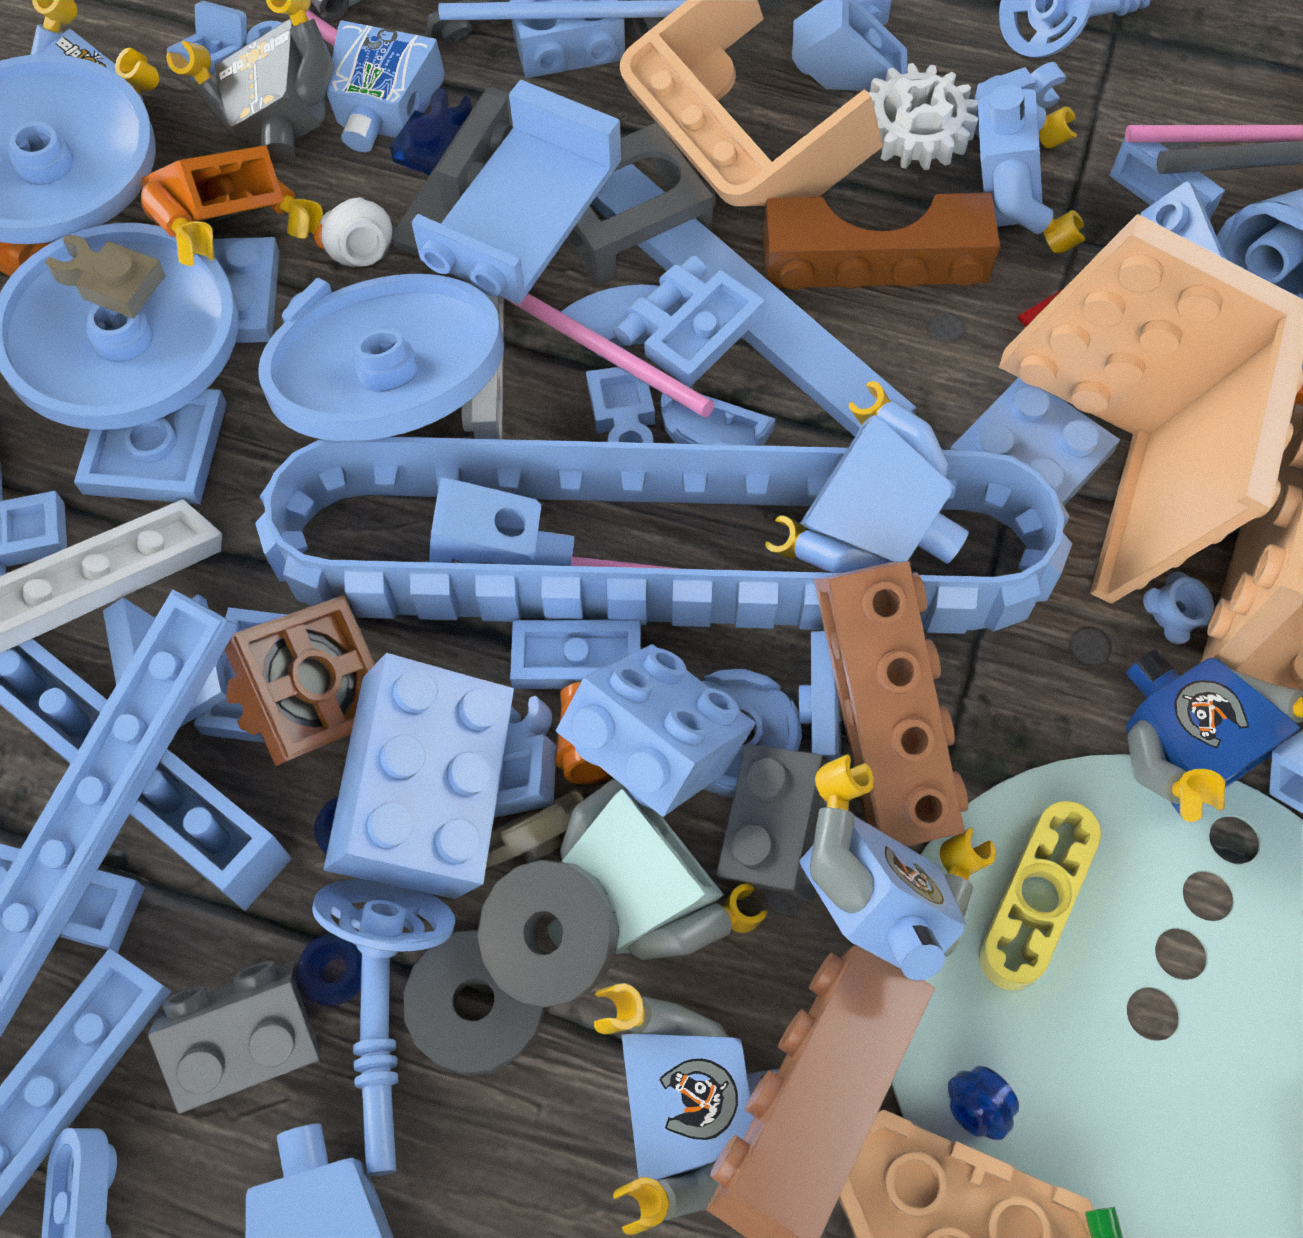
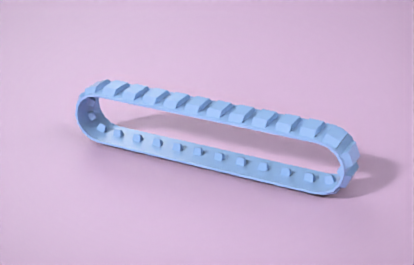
M387 437L367 441H331L321 439L293 452L273 473L271 480L260 495L265 506V513L255 524L264 554L278 581L288 583L297 601L313 606L345 595L352 613L357 618H395L396 615H418L419 619L457 620L458 617H481L482 621L506 622L521 620V618L545 620H641V625H647V622H672V626L710 627V623L735 624L736 628L774 629V625L799 626V629L824 630L814 579L839 573L328 560L302 554L308 550L302 530L319 510L343 498L364 495L437 497L440 477L542 500L811 506L848 448ZM942 450L948 462L945 478L951 482L954 488L941 509L967 510L990 515L1009 526L1027 549H1025L1018 566L1022 570L1021 573L997 577L920 575L927 597V609L925 612L920 613L923 629L927 633L965 634L967 630L988 628L994 632L1027 620L1037 601L1048 600L1061 576L1072 547V542L1063 533V529L1070 516L1053 486L1045 480L1039 471L1012 456L986 451Z

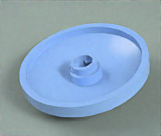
M37 54L1 60L0 242L12 244L54 242L66 235L102 225L114 218L142 190L141 178L151 173L155 160L156 142L154 131L145 105L138 93L127 81L112 70L89 60L73 56Z
M114 223L86 228L69 234L85 239L90 249L97 253L100 252L107 241L160 261L166 276L134 319L82 299L76 286L60 284L53 278L45 263L49 257L62 262L74 259V257L70 256L63 242L64 237L57 239L33 254L13 273L0 292V371L14 393L29 408L52 421L82 429L108 430L133 427L160 419L182 408L204 392L223 370L233 351L238 333L239 320L236 300L228 278L216 258L214 257V260L211 261L207 256L194 254L195 263L193 266L180 263L178 261L176 237L169 236L161 226Z
M403 274L380 277L344 287L321 297L293 321H286L270 338L263 350L258 367L259 380L274 415L287 427L298 433L331 441H367L387 438L431 424L454 412L475 397L491 380L500 365L504 352V337L493 302L480 289L469 283L451 277L432 274Z

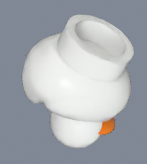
M362 197L351 198L340 203L322 216L319 226L314 232V241L318 247L324 249L332 259L342 265L349 267L369 266L381 260L388 252L392 240V223L389 215L376 203L364 200Z

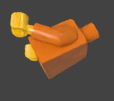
M266 145L178 160L141 178V205L143 211L150 220L154 221L156 226H161L169 236L176 237L178 261L187 266L194 265V254L204 255L209 260H214L213 229L210 225L269 207L277 214L289 213L287 233L294 237L305 239L308 237L309 232L314 234L323 215L322 207L319 203L306 199H295V193L277 180Z

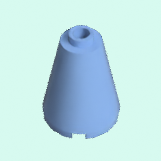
M1302 188L1243 207L1226 220L1216 236L1226 260L1303 299Z

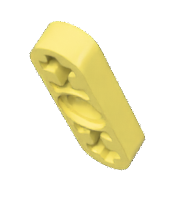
M1071 801L1054 803L1036 821L979 950L981 969L994 985L1002 989H1024L1034 983L1046 971L1101 839L1100 825L1094 814L1079 803ZM1063 822H1066L1075 827L1072 837L1078 842H1074L1063 854L1060 863L1057 864L1047 860L1053 853L1059 834L1053 829H1058ZM1030 877H1041L1051 882L1058 893L1057 908L1051 912H1039L1031 908L1025 902L1022 895L1024 880ZM1010 913L1016 920L1009 919L1008 914ZM1021 924L1034 928L1028 935L1022 949V956L1030 961L1031 964H1022L1015 971H1010L1004 966L1006 954L997 949V945L1006 947L1017 936ZM1038 929L1045 930L1046 935L1044 936Z

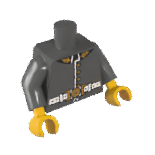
M266 0L268 7L273 12L289 14L290 19L216 64V75L214 76L209 72L211 66L209 51L202 45L182 41L190 56L189 63L178 53L168 52L166 56L167 63L173 72L194 77L199 84L196 91L225 129L240 142H249L254 147L266 145L272 163L279 164L291 161L295 156L294 140L319 127L325 116L326 91L334 72V63L315 19L309 20L306 15L311 0Z

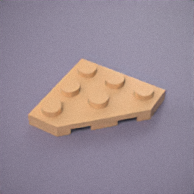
M886 1110L877 1113L838 1198L855 1238H1091L1085 1211L1094 1210L1090 1200L1060 1186L1055 1187L1014 1169L1012 1165L957 1141L952 1142Z

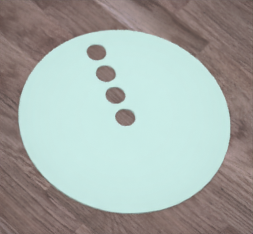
M1128 754L1091 755L1056 761L1009 778L972 800L968 804V810L961 812L964 829L973 828V835L971 836L972 848L988 840L992 841L996 848V858L991 865L969 876L968 881L972 884L973 891L964 917L966 922L964 933L960 936L958 946L954 952L945 957L941 970L933 977L925 980L934 986L935 990L891 1083L903 1118L952 1142L957 1141L1012 1165L1014 1169L1055 1187L1060 1186L1090 1200L1094 1210L1116 1207L1123 1238H1303V820L1291 810L1260 791L1236 781L1225 789V808L1223 810H1216L1212 805L1204 803L1202 818L1195 822H1188L1179 815L1170 801L1142 786L1135 780L1131 758ZM1061 801L1079 803L1094 814L1100 825L1101 839L1046 971L1034 983L1024 989H1002L994 985L981 969L979 950L1036 821L1054 803ZM1223 817H1235L1245 821L1252 827L1257 835L1259 844L1258 852L1254 859L1247 863L1235 864L1222 859L1214 851L1210 843L1209 834L1211 826L1216 820ZM1063 822L1058 829H1053L1059 834L1053 853L1047 860L1059 864L1063 854L1074 842H1078L1072 837L1075 827ZM953 836L930 841L921 853L922 856L938 864L943 874H948L949 872L941 862L940 847ZM1198 872L1212 873L1220 877L1228 885L1232 893L1233 904L1231 911L1225 918L1217 921H1208L1199 918L1190 911L1183 898V886L1190 875ZM1030 877L1024 880L1022 895L1025 902L1031 908L1039 912H1051L1057 908L1058 893L1051 882L1041 877ZM1010 913L1008 914L1009 919L1016 920ZM1021 924L1017 936L1006 947L997 945V949L1006 954L1004 966L1010 971H1015L1022 964H1031L1030 961L1022 956V949L1028 935L1034 928ZM1038 929L1044 936L1046 935L1045 930ZM1171 929L1185 930L1193 934L1201 942L1206 954V964L1199 976L1189 980H1182L1172 977L1162 969L1156 958L1155 946L1163 932ZM1143 988L1157 989L1169 996L1174 1002L1178 1011V1026L1169 1038L1160 1041L1149 1040L1139 1035L1133 1029L1127 1016V1004L1132 994L1137 990Z

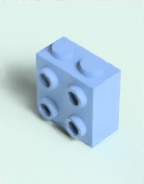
M651 644L585 676L561 719L556 732L575 746L576 751L583 759L591 764L600 766L625 786L638 803L652 808L664 817L726 773L756 722L739 710L737 702L731 696L718 689L709 688L688 672L684 662L678 656Z

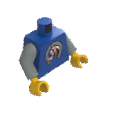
M1155 649L1141 657L1126 672L1129 679L1147 698L1140 704L1126 724L1127 741L1134 778L1142 786L1170 801L1179 815L1188 822H1195L1202 818L1204 803L1212 805L1216 810H1223L1225 808V789L1271 758L1272 751L1279 744L1294 736L1301 729L1296 723L1303 721V690L1270 684L1228 668L1219 659L1207 658L1180 676Z

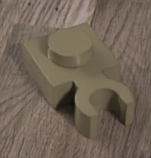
M66 235L63 238L70 256L74 257V259L62 262L49 257L45 261L53 278L60 284L76 286L82 299L133 319L166 276L160 261L110 241H107L100 252L97 253L90 249L85 239L76 235Z

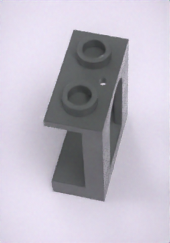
M657 122L621 138V162L614 171L651 157V165L670 190L602 222L589 206L565 240L597 287L617 278L616 254L694 218L712 232L713 208L717 204L715 192L703 176L699 177L688 163L687 157L671 141Z

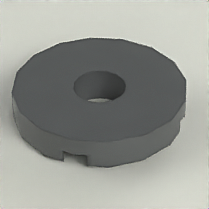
M539 860L515 867L495 883L482 906L478 940L483 964L497 987L518 1002L540 1007H550L575 1001L602 983L616 957L619 926L616 912L611 911L610 902L604 895L608 893L596 877L576 864L553 860ZM546 912H550L558 918L563 930L562 941L559 947L552 953L544 951L538 945L535 938L536 923Z
M478 930L456 932L444 943L429 948L413 966L403 992L404 1022L415 1046L439 1068L463 1076L494 1074L510 1065V1062L517 1059L523 1051L526 1052L535 1041L546 1011L545 1007L518 1002L497 987L483 964ZM472 984L486 985L494 992L492 1010L486 1017L478 1021L464 1020L456 1012L458 995L464 988Z

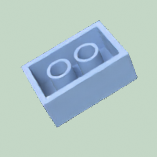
M386 653L362 679L323 871L456 899L483 885L514 688Z

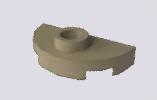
M579 786L555 798L552 806L534 809L491 831L486 868L522 853L527 862H532L561 847L563 841L559 834L567 830L574 807L589 797L585 787L581 788Z

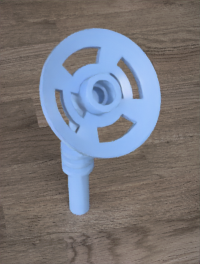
M1001 0L999 8L1000 29L1006 43L1015 52L1030 58H1045L1069 46L1081 33L1089 17L1114 12L1116 15L1122 16L1127 14V12L1137 11L1138 8L1148 7L1151 0ZM1028 12L1029 22L1037 30L1030 42L1020 32L1017 13ZM1074 20H1076L1073 26L1069 29V31L1066 34H1064L1058 40L1050 43L1051 38L1057 37L1064 33L1072 25Z
M364 879L342 880L321 888L315 895L312 910L315 919L321 926L332 934L356 944L357 949L362 953L360 1042L353 1045V1054L361 1056V1058L354 1061V1071L360 1072L361 1075L355 1077L354 1084L356 1088L362 1089L366 1175L382 1176L396 1172L392 1085L397 1084L399 1080L398 1073L391 1071V1069L397 1067L398 1063L397 1057L390 1055L391 1052L397 1049L396 1041L389 1039L390 957L397 955L398 952L429 949L444 943L453 933L455 916L449 906L432 894ZM367 902L364 905V909L359 910L352 903ZM330 914L340 919L339 925L334 922ZM416 915H420L427 920L434 931L424 932V924ZM403 927H406L411 933H402Z

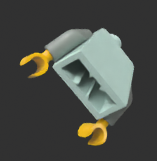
M612 779L574 807L560 849L562 862L576 864L596 877L608 893L604 895L610 902L611 911L616 912L619 926L616 954L631 952L642 960L689 955L728 936L731 929L735 932L747 933L754 930L765 919L767 910L761 911L757 916L753 917L745 916L738 910L736 900L749 896L755 889L747 883L737 886L727 897L723 906L714 903L724 895L663 817L652 808L638 803L630 795L628 789L616 779ZM556 918L547 926V932L553 943L559 947L562 941L563 930L560 921Z

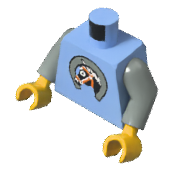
M847 754L825 764L816 773V787L821 797L827 802V807L819 809L813 846L799 862L842 934L850 942L897 966L908 979L915 981L929 979L941 970L945 957L954 952L958 946L960 936L964 933L966 926L964 917L973 891V886L968 881L969 876L995 861V845L992 841L988 840L972 848L971 836L973 835V828L971 827L966 829L965 833L953 836L940 847L941 862L949 872L948 874H943L938 864L865 823L848 811L849 800L870 792L873 788L874 779L871 768L865 763L850 769L851 758Z
M623 983L612 985L596 992L595 995L597 997H607L614 1002L617 1008L616 1019L604 1018L594 1021V1028L601 1034H612L627 1029L635 1033L621 1036L638 1179L616 1189L613 1193V1198L617 1199L624 1195H630L638 1201L641 1210L640 1220L622 1227L626 1235H636L655 1227L663 1220L677 1218L707 1208L719 1185L718 1182L710 1177L711 1171L730 1139L735 1135L741 1139L745 1136L754 1116L745 1111L747 1102L760 1080L769 1070L746 1073L741 1039L728 1037L721 1024L677 1003L640 996L633 986ZM773 1069L771 1071L777 1074L779 1069Z

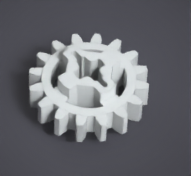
M914 63L908 64L906 74L901 75L894 68H890L887 70L886 81L874 78L868 93L872 97L883 143L881 159L886 161L894 155L901 157V168L905 169L912 160H919L923 170H929L931 160L937 158L946 166L950 164L953 152L963 155L966 152L968 141L973 140L978 122V117H976L978 100L969 99L971 91L969 84L956 87L954 85L955 73L950 72L942 78L936 75L937 69L935 65H930L926 73H920Z

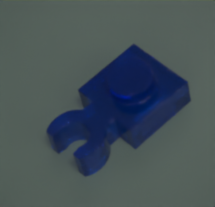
M444 88L437 89L431 96L432 110L429 115L415 110L389 147L393 163L430 176L472 111L471 98L467 96L463 97L458 106L448 108L447 90Z

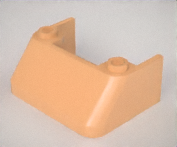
M687 0L624 52L620 61V73L632 95L661 126L668 137L726 203L733 206H765L766 200L769 198L820 197L883 147L872 97L864 89L771 162L718 102L731 90L736 79L735 67L725 50L764 20L758 0Z

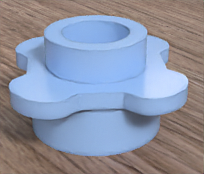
M1173 572L1168 575L1166 584L1163 587L1148 590L1143 598L1145 609L1153 614L1156 622L1164 628L1165 637L1173 644L1187 642L1193 629L1209 625L1214 611L1213 598L1208 588L1199 580L1191 578L1182 572Z

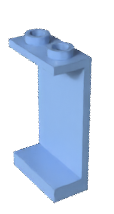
M521 79L509 94L513 129L440 224L420 214H417L411 222L420 261L424 262L429 268L440 274H452L474 284L487 295L501 296L519 305L621 162L619 119Z

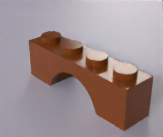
M992 193L935 194L930 208L919 220L904 228L891 231H872L853 226L839 218L830 209L823 197L769 198L765 204L763 226L765 276L777 288L799 290L806 287L859 288L861 286L888 285L913 287L929 284L967 286L975 283H989L1000 249Z

